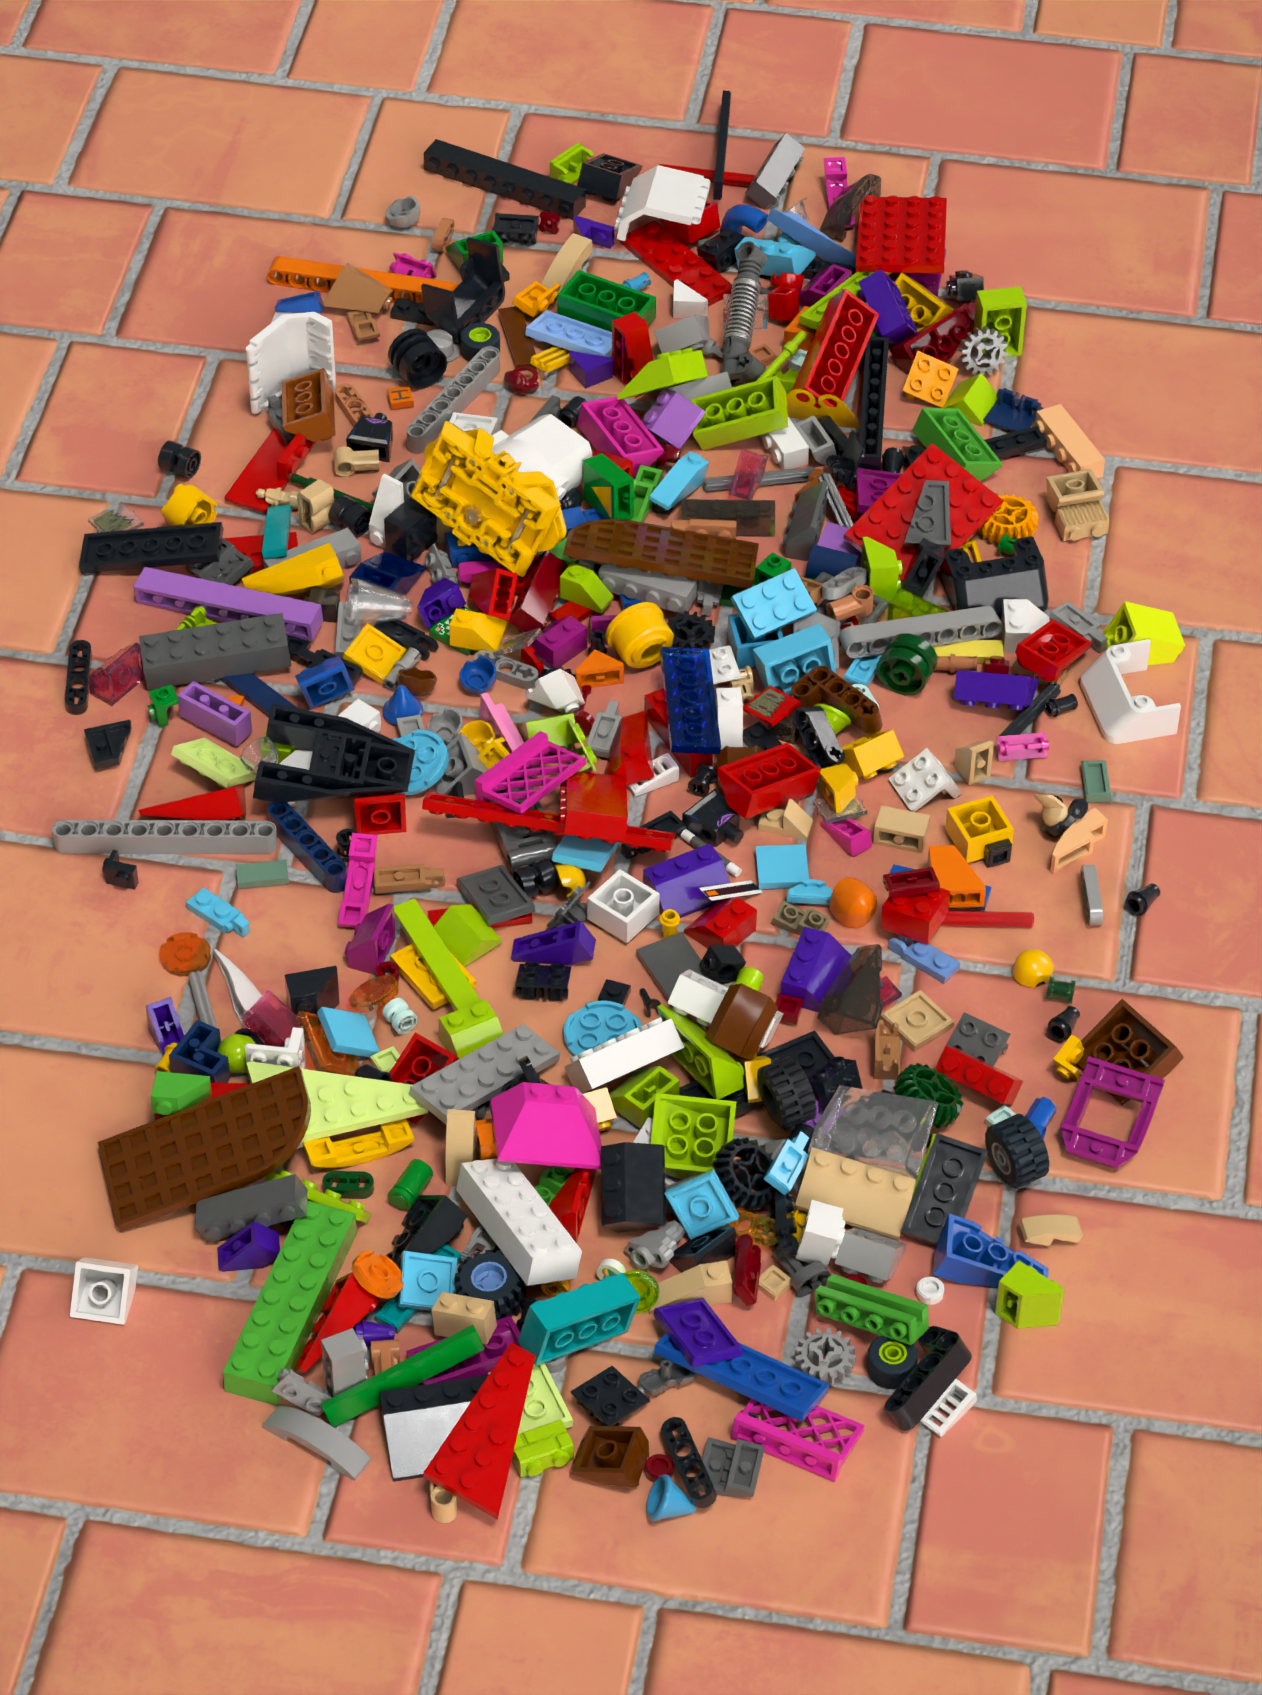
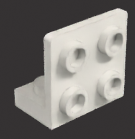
M928 748L889 777V781L912 812H916L940 792L944 795L948 792L954 799L962 794L941 762Z
M293 1027L291 1037L285 1040V1047L246 1044V1063L252 1061L287 1067L299 1066L301 1069H305L307 1060L303 1028Z

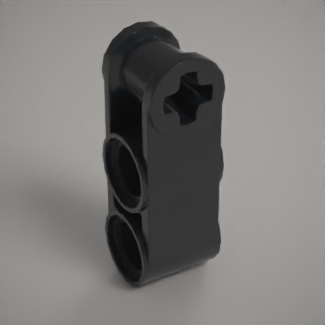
M820 706L797 708L793 714V722L813 763L820 769L842 763L845 759V754L838 743L835 732L830 726L824 709Z

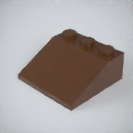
M1121 999L1081 1040L1084 1050L1083 1056L1077 1065L1084 1070L1087 1058L1090 1056L1163 1079L1184 1056L1170 1040L1125 1000ZM1109 1093L1121 1105L1131 1100L1129 1098Z

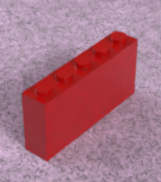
M577 771L560 784L559 825L564 826V835L625 841L628 821L626 777Z

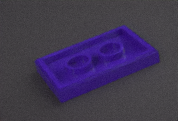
M704 1298L654 1309L653 1316L691 1367L742 1356L743 1348Z

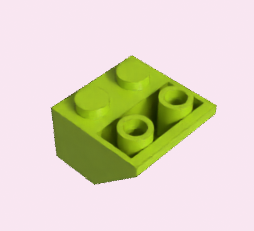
M661 1066L640 1068L609 1094L613 1108L641 1129L648 1117L653 1119L656 1093L679 1095L680 1080Z
M1018 1260L999 1281L995 1315L1017 1329L1056 1326L1060 1322L1065 1289L1056 1281L1050 1280L1038 1273L1032 1266H1027Z

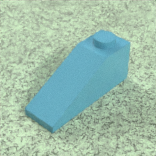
M690 451L677 461L651 493L649 500L669 510L703 484L709 461L702 458L699 454Z

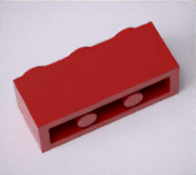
M945 1045L935 1067L938 1072L944 1073V1075L1007 1105H1013L1023 1083V1080L953 1046Z

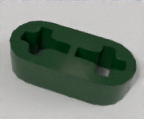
M330 1171L325 1174L322 1180L323 1192L325 1193L326 1189L339 1193L341 1194L340 1199H366L374 1192V1179L368 1172ZM334 1182L338 1183L337 1187H332ZM360 1183H365L364 1187H359Z

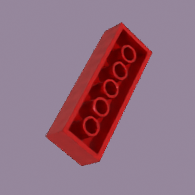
M846 288L830 298L792 390L802 389L811 393L816 402L814 407L818 409L821 408V405L818 403L821 395L836 396L844 402L879 313ZM804 393L796 394L799 401H810L808 395ZM831 398L824 399L826 406L831 408L837 407L835 400Z

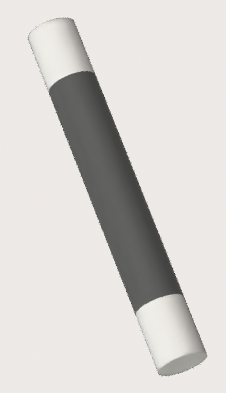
M687 829L681 833V838L696 849L707 845ZM717 852L723 860L726 871L738 877L742 869Z

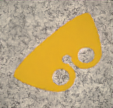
M794 389L786 395L787 414L790 417L805 420L812 416L818 419L828 415L838 427H860L854 414L836 396L821 395L818 399L821 408L818 409L814 407L816 403L814 396L808 391ZM804 393L809 396L810 401L801 402L797 399L796 394ZM831 398L835 400L837 407L831 408L826 406L824 399Z

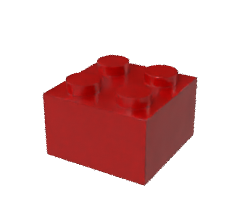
M940 888L939 891L895 898L888 897L882 905L881 929L928 945L948 915L950 891Z

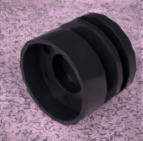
M415 328L402 332L389 347L388 358L390 363L412 388L423 389L434 385L446 371L447 357L424 330Z

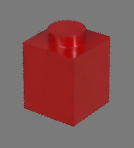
M779 286L768 292L769 318L778 319V322L786 323L796 317L799 313L798 289Z

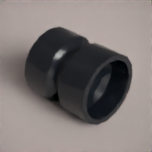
M171 440L164 443L158 455V466L161 469L175 472L177 475L189 479L197 473L201 463L200 451L187 446L184 447L182 444Z
M343 495L332 504L329 511V520L341 528H348L355 537H360L369 529L372 512L348 496Z
M548 858L533 862L532 867L523 865L512 871L514 880L529 898L537 896L539 891L546 893L558 888L557 875L553 864Z

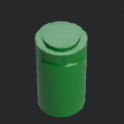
M411 1160L387 1194V1198L392 1205L403 1211L410 1210L432 1178V1168L422 1160Z

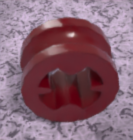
M390 961L380 963L376 968L377 983L382 987L395 986L399 981V967L397 964Z

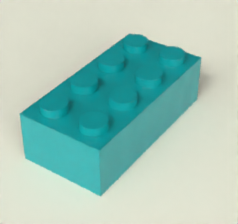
M620 1273L615 1276H606L592 1284H584L578 1289L567 1293L561 1292L553 1298L536 1301L529 1306L518 1342L523 1349L535 1355L534 1365L537 1366L627 1333L630 1328L640 1295L624 1273Z

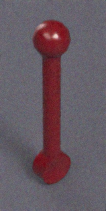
M590 685L582 687V697L585 703L587 696L591 694L592 688ZM585 704L580 705L578 711H583Z

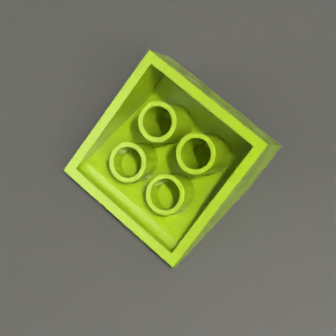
M692 348L656 355L657 360L648 362L617 395L618 400L664 390L666 387L670 388L708 377L702 350L693 352Z
M656 1093L650 1144L665 1146V1174L683 1180L693 1175L697 1177L714 1169L711 1166L715 1160L714 1155L722 1145L733 1140L736 1101Z

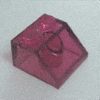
M136 642L120 649L88 676L91 695L113 706L144 680L140 644Z

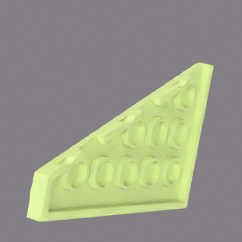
M252 1061L246 1063L251 1084L294 1068ZM301 1069L311 1101V1117L301 1143L428 1113V1109L409 1095L410 1086H412L410 1084Z

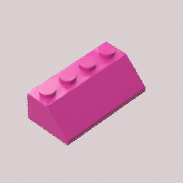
M616 396L581 403L577 426L596 450L633 461V477L637 476L640 465L649 467L663 454L664 449L624 399L618 400Z

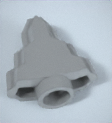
M675 1220L671 1221L658 1230L648 1231L640 1237H634L629 1240L625 1246V1252L640 1269H646L649 1266L664 1268L674 1256L673 1252L677 1249L685 1229L682 1224L677 1223Z

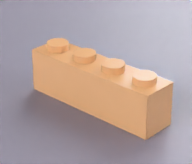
M1058 404L1037 411L1034 427L1037 426L1047 440V447L1051 448L1058 461L1062 462L1066 467L1068 473L1091 469L1096 478L1103 477L1104 457L1064 407Z

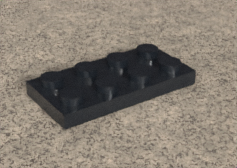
M936 1133L901 1234L937 1246L949 1213L965 1219L988 1150Z

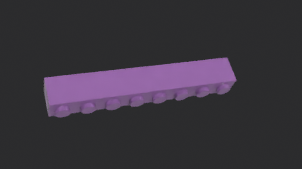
M144 567L133 586L136 601L139 604L185 614H191L195 607L202 606L206 610V618L222 622L283 613L286 635L310 641L314 640L323 623L321 604L162 571L160 569Z

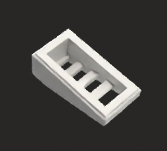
M669 753L653 760L654 778L640 781L642 783L640 786L637 783L627 785L635 797L679 781V767Z
M955 1379L920 1422L939 1437H942L977 1401L976 1393ZM956 1394L958 1397L963 1399V1401L960 1403L952 1396ZM947 1401L956 1407L954 1411L945 1405ZM941 1408L950 1416L946 1418L938 1410ZM934 1416L943 1424L939 1427L930 1418Z

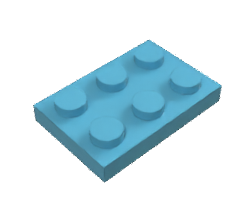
M795 568L731 597V601L753 641L817 611Z

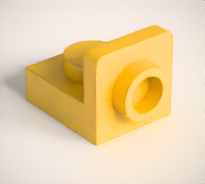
M503 737L496 740L491 738L481 746L483 751L477 757L488 770L510 754L502 745L506 741Z
M1074 1035L1069 1037L1053 1060L1057 1067L1056 1071L1062 1077L1068 1080L1071 1077L1078 1081L1081 1076L1078 1069L1072 1066V1064H1077L1083 1056L1084 1047L1081 1040Z

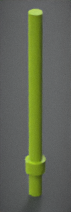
M801 330L792 341H788L782 347V352L756 381L772 377L782 364L798 351V346L804 341L807 334Z

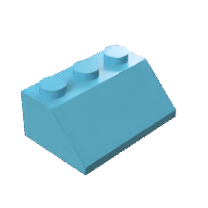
M744 237L734 249L736 255L740 245L747 241L753 242L767 255L766 264L760 269V274L768 276L776 274L777 277H780L782 273L801 274L816 256L814 251L800 245L755 239L753 237ZM736 257L737 265H738V268H739V262H740V261H739L738 258Z
M820 624L813 625L753 649L756 668L765 689L770 685L773 687L779 686L786 694L790 695L792 694V685L817 666H826L836 673L832 642Z

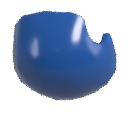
M479 656L474 661L467 660L459 672L460 684L467 692L474 694L486 693L496 682V666L491 659L484 656Z

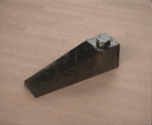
M879 944L858 947L823 997L817 1018L834 1035L877 1029L883 1009V1000L880 998V990L883 989V983L880 980L879 974L882 970V947Z

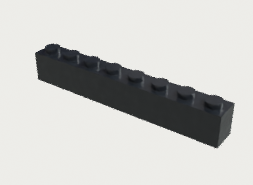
M435 139L423 153L424 170L547 212H554L573 220L575 215L578 216L586 207V189L438 139Z
M870 336L866 346L859 441L865 449V456L863 461L859 462L858 468L879 471L881 469L889 338Z

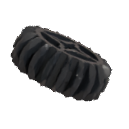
M748 1137L737 1138L729 1143H725L714 1155L715 1160L711 1164L729 1198L734 1202L736 1209L743 1207L745 1211L751 1209L758 1210L764 1205L769 1204L773 1197H775L776 1188L764 1180L773 1162L771 1158L773 1153L765 1151L766 1145L758 1146L757 1139L749 1141ZM734 1157H740L741 1160L737 1162L734 1160ZM751 1187H758V1192L751 1191Z

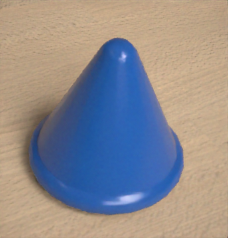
M399 685L390 699L385 702L382 712L384 718L389 723L397 726L396 718L415 715L422 716L423 705L404 685Z

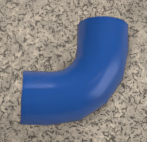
M735 205L725 213L720 232L729 229L741 234L742 228L745 226L751 231L759 233L766 225L768 215L751 205Z

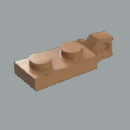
M424 864L375 868V894L426 890L445 886L444 868L431 869L424 867Z

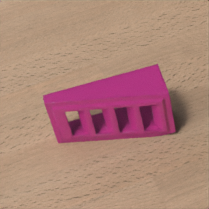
M849 817L837 820L835 818H827L821 821V826L852 856L871 848V832Z

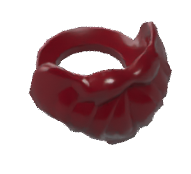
M519 366L505 373L504 380L508 383V388L511 392L519 395L532 394L539 388V383L537 382L538 372L533 367ZM521 370H528L533 373V376L527 380L521 373Z
M664 444V452L657 459L658 469H663L667 459L674 462L680 459L681 453L678 448Z

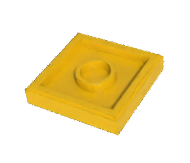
M367 623L345 651L342 658L360 666L363 673L382 685L383 680L393 670L394 663L401 660L407 649Z

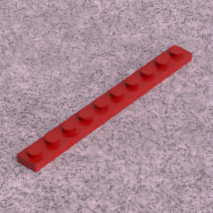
M427 792L423 799L422 809L429 810L431 814L441 815L447 813L453 814L454 817L459 819L471 817L477 818L478 821L483 823L495 821L501 822L507 827H517L519 825L525 826L531 831H542L543 829L552 831L555 835H564V826L559 825L560 817L557 813L527 809L522 814H519L497 803ZM627 825L625 841L602 839V841L608 844L626 843L627 846L632 848L650 847L656 852H666L667 850L671 851L675 833ZM577 836L578 838L584 840L592 839L591 837Z

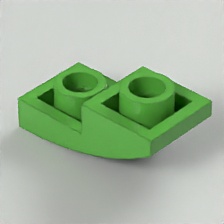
M551 1166L540 1176L539 1184L534 1188L548 1207L552 1199L573 1173L565 1167Z

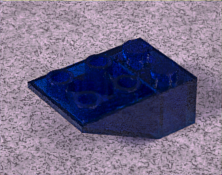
M387 552L380 553L361 562L349 576L350 598L392 613L426 570V566Z

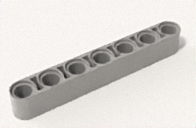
M492 346L482 348L411 422L406 429L408 451L414 454L423 453L426 446L437 439L445 421H450L453 412L462 413L499 374L500 352L497 348Z
M983 606L850 626L840 632L839 640L850 658H860L883 654L890 640L898 634L910 633L920 636L933 647L992 638L1001 633L1003 624L993 607Z

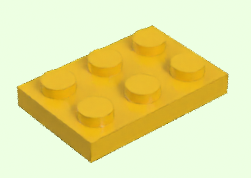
M412 944L390 955V962L397 964L401 975L432 1010L449 1002ZM451 953L472 987L476 988V980Z

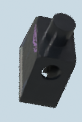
M376 413L374 418L360 417L346 438L347 447L353 451L378 450L379 461L390 462L393 443L392 421L387 420V416L383 413Z
M713 789L682 813V822L687 825V830L713 847L720 845L726 839L737 844L744 836V832L739 829L740 815L728 806L726 798L716 789Z

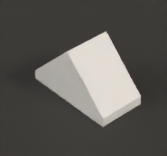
M678 279L675 280L673 318L685 319L692 315L707 316L708 300Z

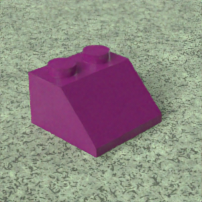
M571 615L552 621L541 632L538 631L522 642L520 649L527 643L534 648V655L539 662L542 661L543 665L549 669L551 665L554 668H559L587 648V627Z
M389 903L367 913L362 923L357 924L352 942L349 941L345 948L348 968L376 975L377 966L385 961L396 939L394 904Z

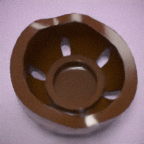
M416 667L400 669L397 675L398 685H404L413 696L417 697L428 695L434 689L437 682V677L432 671H422Z

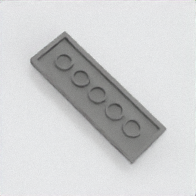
M522 1024L410 1086L409 1095L443 1123L447 1124L448 1109L471 1111L501 1094L505 1083L524 1073L518 1063L519 1059L527 1055L531 1061L527 1066L532 1064L538 1073L559 1061L560 1052L525 1024Z

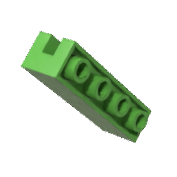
M834 1274L827 1279V1287L820 1285L815 1290L816 1314L909 1345H912L929 1329L928 1305Z

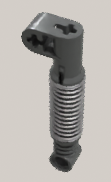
M751 241L740 245L736 253V257L740 261L739 270L732 284L730 306L728 307L726 328L723 336V346L725 349L720 373L728 372L732 387L755 382L766 370L763 363L752 354L747 353L752 343L761 289V282L759 281L760 269L764 267L767 261V255Z

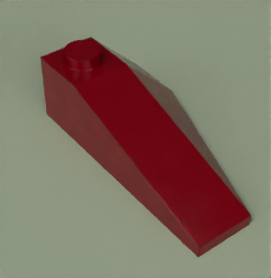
M965 303L889 349L899 369L909 374L917 351L946 363L953 357L954 351L962 342V339H965L968 335L967 333L974 327V317Z

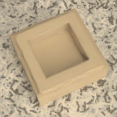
M772 1264L760 1275L758 1289L773 1301H776L792 1287L790 1283L791 1277Z

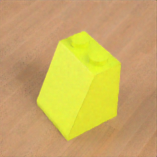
M1124 601L1103 632V635L1108 638L1106 650L1113 645L1150 639L1148 665L1173 663L1185 647L1173 612Z

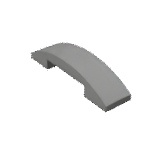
M279 1405L262 1424V1428L284 1441L290 1437L331 1461L332 1469L353 1481L358 1478L371 1462V1457L343 1433L319 1418L299 1409Z

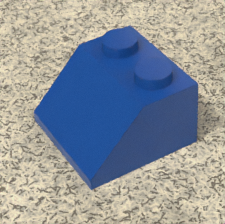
M340 656L326 659L322 664L313 668H307L300 674L295 675L310 710L355 690Z

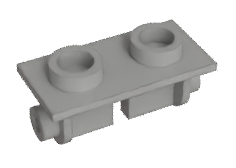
M432 544L429 553L425 556V565L429 570L432 581L436 583L445 577L457 584L458 578L454 570L451 569L452 565L447 553L443 550H437L436 545Z
M282 1368L280 1370L278 1378L281 1380L271 1390L317 1417L324 1412L321 1403L332 1398L326 1388H321L311 1381L305 1383L304 1377L296 1374L290 1368L287 1370Z

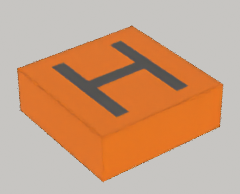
M410 386L387 389L391 410L414 407Z

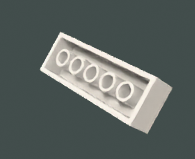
M497 1158L461 1163L456 1191L527 1286L577 1278L582 1250L514 1162L497 1161Z

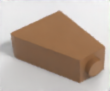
M347 263L341 269L323 305L326 307L379 313L383 308L387 310L393 298L390 295L393 290Z

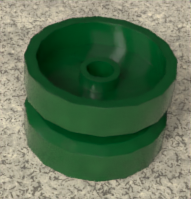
M910 633L898 634L890 640L877 663L876 673L879 680L891 691L901 695H916L925 688L937 666L938 657L935 649L920 636Z

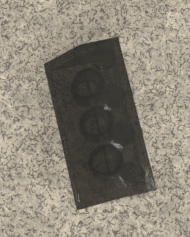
M682 499L681 520L736 521V536L775 537V500Z

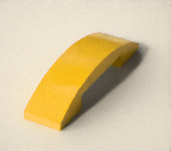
M405 1118L380 1124V1131L336 1142H331L328 1136L303 1142V1147L311 1166L339 1168L360 1165L391 1155L413 1143L414 1136Z

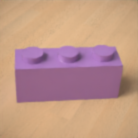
M193 681L178 694L181 717L229 743L238 746L252 733L251 712L204 686Z

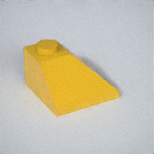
M456 609L449 625L450 645L476 651L488 650L497 653L509 621L488 616L485 613Z

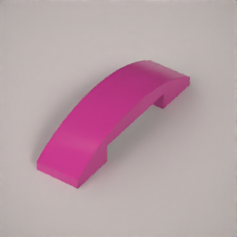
M845 157L824 158L826 196L832 227H854L855 223L853 209L850 205Z
M352 833L349 849V866L344 898L341 901L338 926L356 928L357 924L362 923L365 915L368 913L376 861L377 835Z

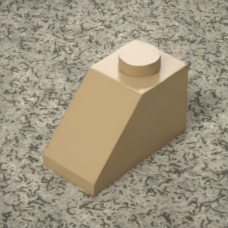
M992 740L977 741L956 749L954 767L968 785L990 778L994 747Z

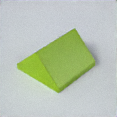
M980 373L960 382L942 408H959L970 423L982 427L985 423L983 419L999 398L996 397L997 392Z
M471 904L450 905L434 926L448 950L464 968L502 943V939L485 923L482 916Z

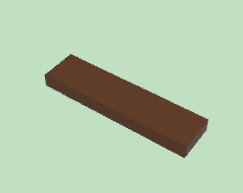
M516 306L498 309L499 318L515 367L530 366L537 369V367L530 364L531 356L536 355L531 337L525 335L527 325L522 311Z

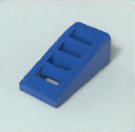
M320 291L280 299L275 305V310L279 312L322 313L324 309Z

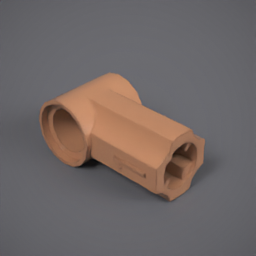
M859 585L852 590L851 595L827 603L826 610L829 617L841 621L854 615L858 617L871 615L873 612V589L866 585Z
M399 1339L371 1341L372 1366H374L375 1375L400 1363Z

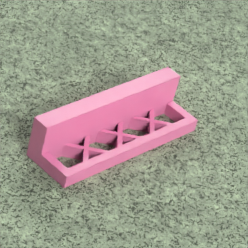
M488 693L481 694L479 710L481 720L489 723L493 728L496 739L503 737L506 741L502 745L509 753L513 752L524 743L503 703L494 705Z

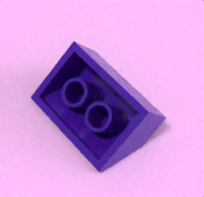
M882 269L858 282L861 287L859 294L862 300L879 313L876 321L877 326L875 327L879 337L889 338L890 344L900 343L918 332L897 284Z
M957 670L954 699L961 700V705L975 706L976 702H985V707L999 708V704H1009L1008 709L1023 711V706H1031L1039 678Z
M711 844L643 869V884L660 893V915L665 910L672 909L682 918L710 907L717 901L725 899L711 901L699 888L730 883L723 860Z
M804 927L781 981L780 994L803 998L804 1009L830 1015L853 956L830 933Z

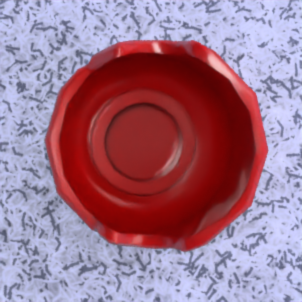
M782 273L780 277H777L776 274H773L770 277V287L773 290L779 286L796 288L799 293L803 287L805 276Z

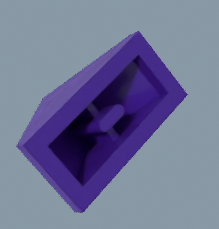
M570 351L569 371L586 389L613 378L614 358Z
M171 997L146 1005L148 1029L162 1055L165 1054L164 1049L167 1045L171 1043L178 1044L184 1037Z

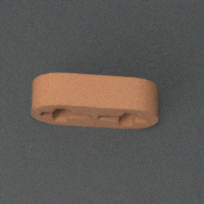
M441 219L433 236V250L445 252V247L448 246L454 233L455 222L453 219Z

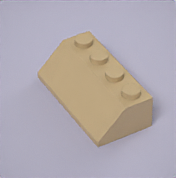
M812 1147L804 1167L795 1201L796 1209L808 1212L811 1200L843 1208L842 1220L846 1221L845 1224L899 1240L912 1199L916 1179Z

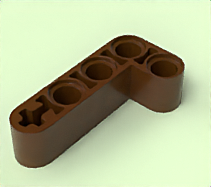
M826 666L813 668L792 685V695L801 703L797 708L813 707L815 704L824 702L845 713L851 719V723L866 734H874L882 729L883 723L878 705Z

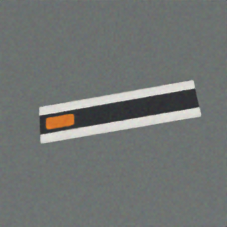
M751 880L699 888L711 901L763 893Z

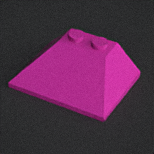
M522 1082L491 1098L490 1109L497 1161L601 1170V1139L596 1108L576 1087Z

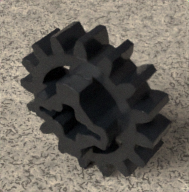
M685 611L682 616L679 613H675V619L672 617L668 618L667 625L674 634L673 652L679 649L681 650V655H684L686 651L693 654L694 651L702 652L703 647L710 649V643H714L715 626H712V620H706V615L699 617L696 611L693 615H689L688 611Z

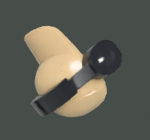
M1037 793L1034 795L1044 806L1041 828L1050 836H1058L1065 833L1076 820L1083 818L1088 811V803L1082 798L1074 799L1068 808L1063 804V800L1059 796L1039 795Z

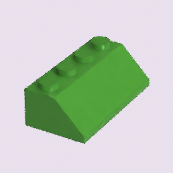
M922 408L912 430L926 448L933 443L980 482L1002 467L1003 463L959 408Z

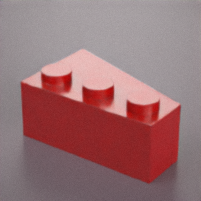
M636 312L612 321L614 376L624 386L648 362L654 361L648 324Z

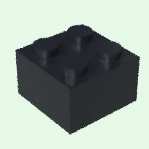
M412 497L384 518L386 554L406 565L417 559L421 553L437 541V516Z

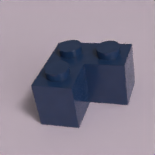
M196 1020L169 1055L171 1073L210 1076L211 1083H226L230 1078L229 1060L227 1056L217 1052L221 1042L220 1029Z

